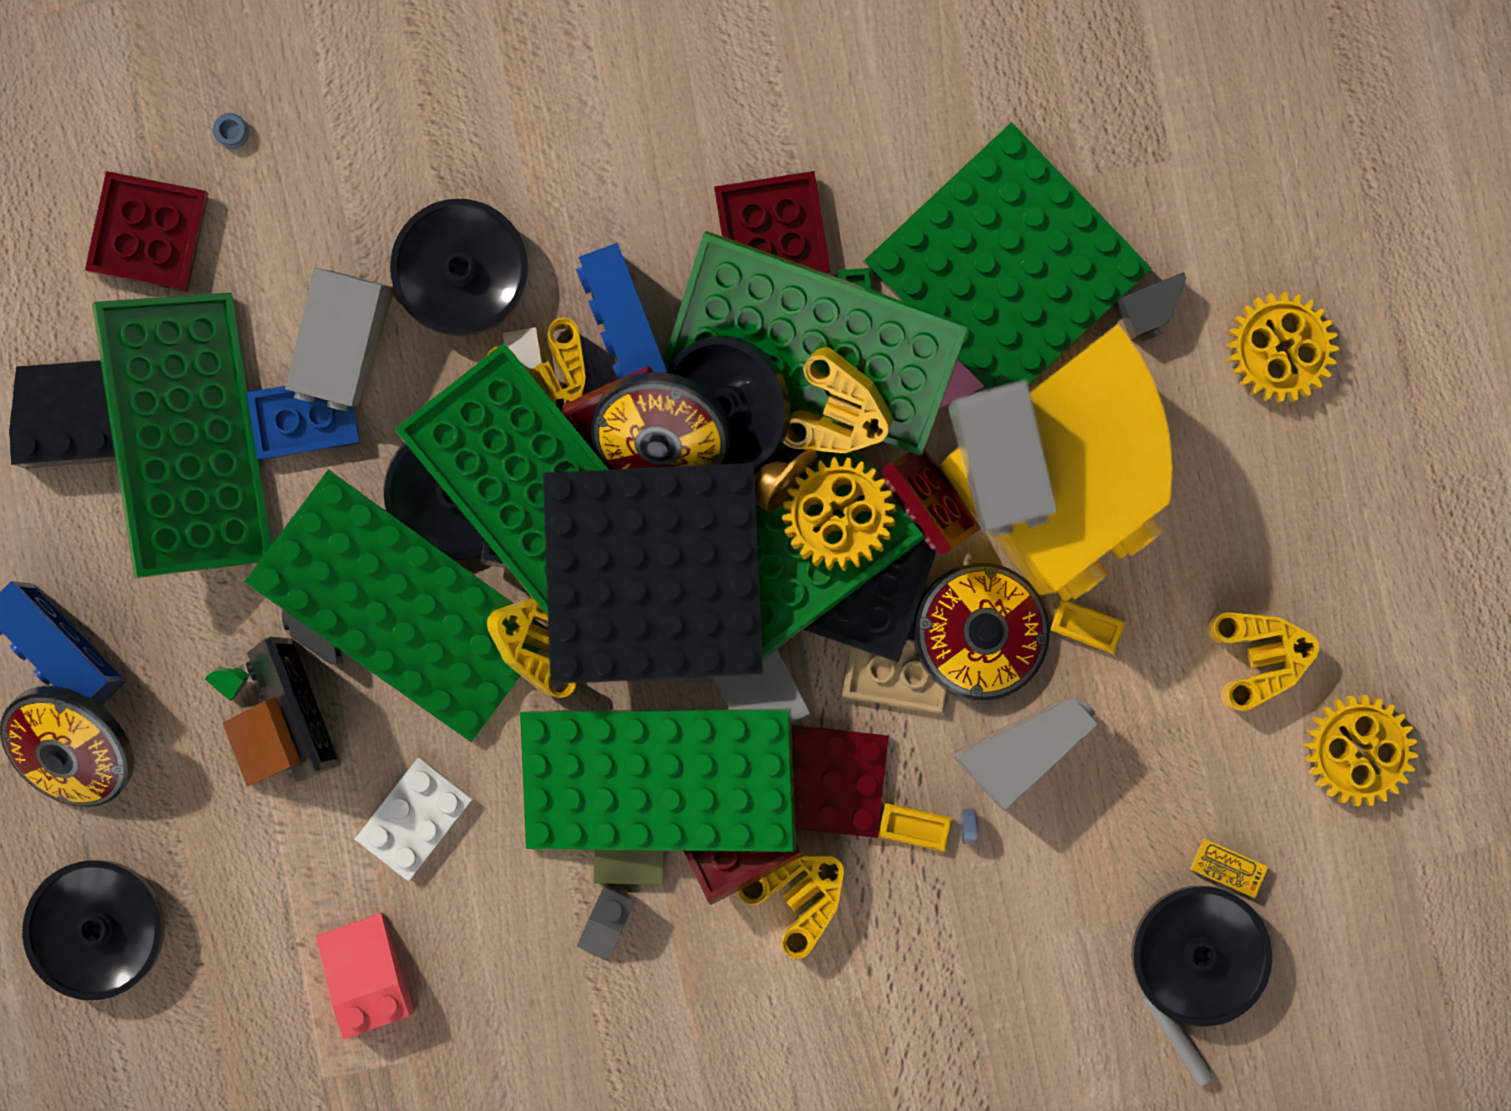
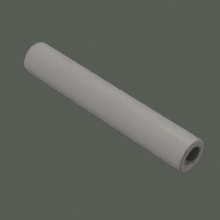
M1144 995L1141 999L1198 1086H1203L1213 1079L1212 1074L1178 1022L1160 1012Z

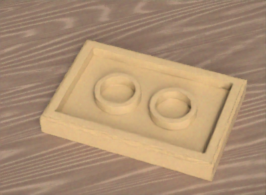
M906 639L898 663L849 647L841 697L943 714L947 691L935 683L926 673L918 659L912 639Z

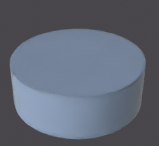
M226 113L215 121L213 135L223 147L237 149L248 140L249 128L239 115Z
M974 809L961 810V837L963 844H975L977 842L978 825L977 814Z

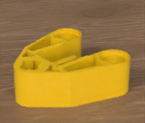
M562 317L554 320L549 326L547 341L567 388L562 389L549 361L542 362L530 369L535 381L556 406L564 405L581 397L586 381L578 326L571 319ZM559 329H566L570 331L573 338L568 343H559L554 338V333ZM494 347L493 349H491V350L488 352L487 355H489V354H490L492 351H494L497 347Z
M823 347L814 351L804 366V374L807 380L815 386L830 391L833 395L862 407L830 395L824 408L823 415L851 425L854 428L808 411H794L790 416L789 429L784 439L785 445L794 449L847 453L884 440L892 427L893 417L874 382L831 348ZM815 360L827 362L830 366V372L824 374L817 371L814 364ZM872 419H877L879 421L878 429H873L871 427ZM800 423L806 429V435L800 436L795 434L791 424Z
M533 598L522 600L492 612L487 621L488 631L505 663L545 695L564 698L572 694L576 684H561L556 690H553L551 687L550 659L522 648L524 642L549 652V631L531 623L534 618L548 624L547 615ZM504 619H507V622L512 624L510 630H506L507 628L502 625Z
M1226 612L1214 615L1207 625L1209 637L1217 643L1253 641L1276 636L1277 639L1275 643L1247 648V658L1251 668L1282 662L1283 668L1252 674L1250 677L1228 682L1222 689L1221 698L1223 703L1232 710L1248 711L1294 686L1319 653V643L1312 634L1280 617ZM1224 618L1228 619L1233 625L1232 634L1227 638L1223 637L1218 630V625ZM1305 643L1306 651L1295 653L1294 645ZM1238 686H1243L1247 691V699L1241 705H1238L1233 699L1234 689Z
M802 853L803 857L759 879L758 881L763 886L760 895L750 897L745 894L743 888L738 891L740 899L745 904L758 905L775 891L778 892L800 872L805 870L807 875L782 895L787 904L796 911L820 890L824 893L784 930L781 937L782 948L790 958L802 959L811 952L838 909L844 869L839 858L829 853ZM825 862L829 866L833 863L837 865V868L833 869L836 873L833 878H830L828 875L824 877L819 876L818 872H822L820 867L822 863ZM793 933H801L807 939L806 945L800 950L791 949L787 944L789 936Z

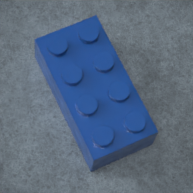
M618 243L580 256L579 260L582 267L577 268L576 271L585 293L592 292L594 299L589 300L588 303L597 325H605L606 331L600 334L609 356L616 355L619 363L613 365L617 378L625 377L648 365L654 372L667 373Z
M11 581L0 591V636L4 634L12 642L10 648L22 660L28 659L36 667L34 673L43 683L79 692L102 706L127 682L34 584Z

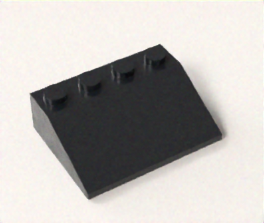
M101 360L16 367L9 426L11 465L21 468L116 461Z
M269 637L264 639L247 652L250 661L246 662V667L251 679L258 681L262 693L258 694L259 702L261 703L274 697L278 700L301 763L286 769L289 777L294 776L296 782L340 766L339 758L293 638Z

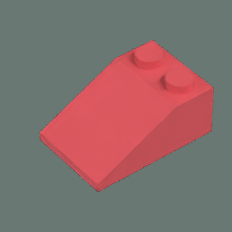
M383 913L316 936L332 1008L343 1040L409 1017L416 1010Z

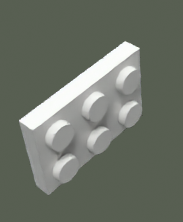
M418 757L354 840L407 881H410L473 798L421 757Z

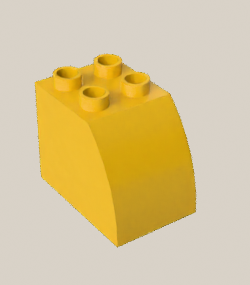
M1119 324L1029 393L1056 512L1048 515V523L1028 528L1026 521L1012 525L1014 532L993 537L992 532L988 531L1018 572L1033 586L1039 596L1057 591L1064 602L1071 598L1074 600L1079 598L1108 575L1107 571L1097 560L1111 549L1118 559L1123 558L1127 554L1132 556L1164 531L1153 516L1167 506L1171 498L1172 457L1165 412L1154 380L1146 364ZM958 448L938 468L978 519L961 453Z

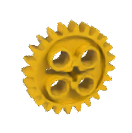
M1284 291L1280 294L1277 301L1274 294L1269 293L1266 295V304L1258 297L1253 300L1254 309L1248 305L1241 309L1246 318L1236 316L1233 319V322L1239 329L1232 328L1227 332L1229 336L1235 338V341L1225 345V348L1234 350V354L1227 358L1226 361L1237 363L1238 367L1231 374L1237 375L1242 373L1244 377L1239 385L1243 386L1250 382L1252 384L1251 395L1262 390L1263 401L1269 400L1272 394H1275L1276 402L1281 403L1287 394L1289 400L1294 402L1298 400V391L1303 397L1311 395L1309 385L1316 390L1322 387L1318 377L1327 379L1331 376V373L1325 366H1334L1337 363L1336 360L1329 357V354L1338 351L1339 347L1330 345L1329 341L1337 337L1338 334L1333 332L1327 333L1326 328L1333 321H1321L1320 317L1325 311L1323 308L1315 313L1311 310L1314 300L1311 299L1302 305L1301 294L1295 295L1289 301L1287 291ZM1283 317L1293 319L1296 325L1294 333L1285 331L1282 326ZM1267 321H1271L1272 329L1267 326ZM1254 332H1258L1265 337L1266 345L1263 349L1256 347L1252 343V334ZM1286 343L1288 348L1285 351L1278 352L1276 350V346ZM1300 346L1310 350L1312 355L1310 363H1305L1299 358L1298 349ZM1270 362H1275L1281 367L1282 375L1280 379L1273 378L1269 374L1268 365ZM1291 365L1297 369V374L1292 373Z
M832 458L831 467L826 468L822 461H818V472L815 473L807 467L806 473L809 478L804 480L796 477L795 480L799 489L787 490L793 501L783 502L784 508L791 512L782 516L783 522L791 525L784 531L787 537H795L791 542L794 549L803 547L800 552L803 559L813 554L812 562L814 566L817 567L824 559L828 570H832L834 563L839 562L842 570L846 571L847 561L852 560L858 568L860 567L859 557L864 556L869 561H872L873 558L870 552L872 548L881 552L884 550L879 541L880 538L891 539V535L885 527L896 525L895 520L887 516L896 512L895 505L887 503L894 497L891 491H883L887 486L884 479L875 482L878 475L875 469L865 474L866 467L862 461L855 469L850 458L846 459L843 466H839L836 458ZM844 484L852 486V490L847 496L839 497L835 495L836 489ZM860 496H865L863 501L857 502ZM814 504L823 505V511L818 516L811 517L807 515V510L810 506ZM839 509L842 513L844 512L845 516L839 519L837 516H834L833 512ZM867 511L872 514L871 520L865 524L855 522V518L860 512ZM815 527H821L820 531L813 532V529ZM839 531L843 533L840 542L836 544L826 542V538L831 532Z
M1354 695L1346 696V705L1340 699H1334L1333 705L1335 710L1323 706L1321 709L1325 718H1312L1313 722L1318 726L1317 729H1306V733L1313 737V741L1303 743V747L1312 750V754L1304 757L1303 760L1314 762L1315 765L1308 771V775H1320L1315 785L1317 787L1329 785L1325 794L1329 797H1333L1339 792L1338 802L1345 804L1351 796L1353 806H1360L1362 797L1368 806H1374L1375 796L1380 801L1386 802L1388 801L1387 790L1398 795L1399 790L1396 783H1409L1403 775L1404 771H1415V768L1407 763L1408 759L1418 757V754L1409 751V746L1416 744L1417 740L1406 737V734L1413 727L1400 725L1405 715L1396 714L1392 716L1395 705L1387 704L1382 709V698L1375 697L1370 704L1368 695H1361L1358 704ZM1363 716L1367 719L1369 728L1361 736L1357 733L1355 725L1356 721ZM1341 726L1345 727L1346 732L1354 743L1365 745L1362 752L1380 769L1379 775L1375 773L1372 765L1365 757L1355 755L1358 752V748L1341 733ZM1334 739H1338L1342 743L1343 750L1339 756L1334 758L1329 752V746ZM1386 743L1390 747L1391 754L1388 760L1382 762L1378 757V749L1382 744ZM1360 765L1365 771V776L1362 782L1356 784L1351 774L1352 770Z

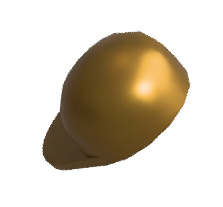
M809 449L796 457L791 464L773 462L762 467L755 476L756 503L767 512H773L780 508L783 502L790 498L787 490H797L799 488L795 478L799 477L805 480L808 477L806 468L808 467L813 470L818 458L817 452Z

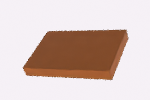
M276 697L265 700L223 722L247 787L301 763Z

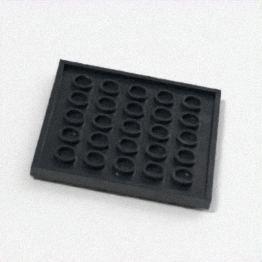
M754 463L543 473L550 684L764 675Z

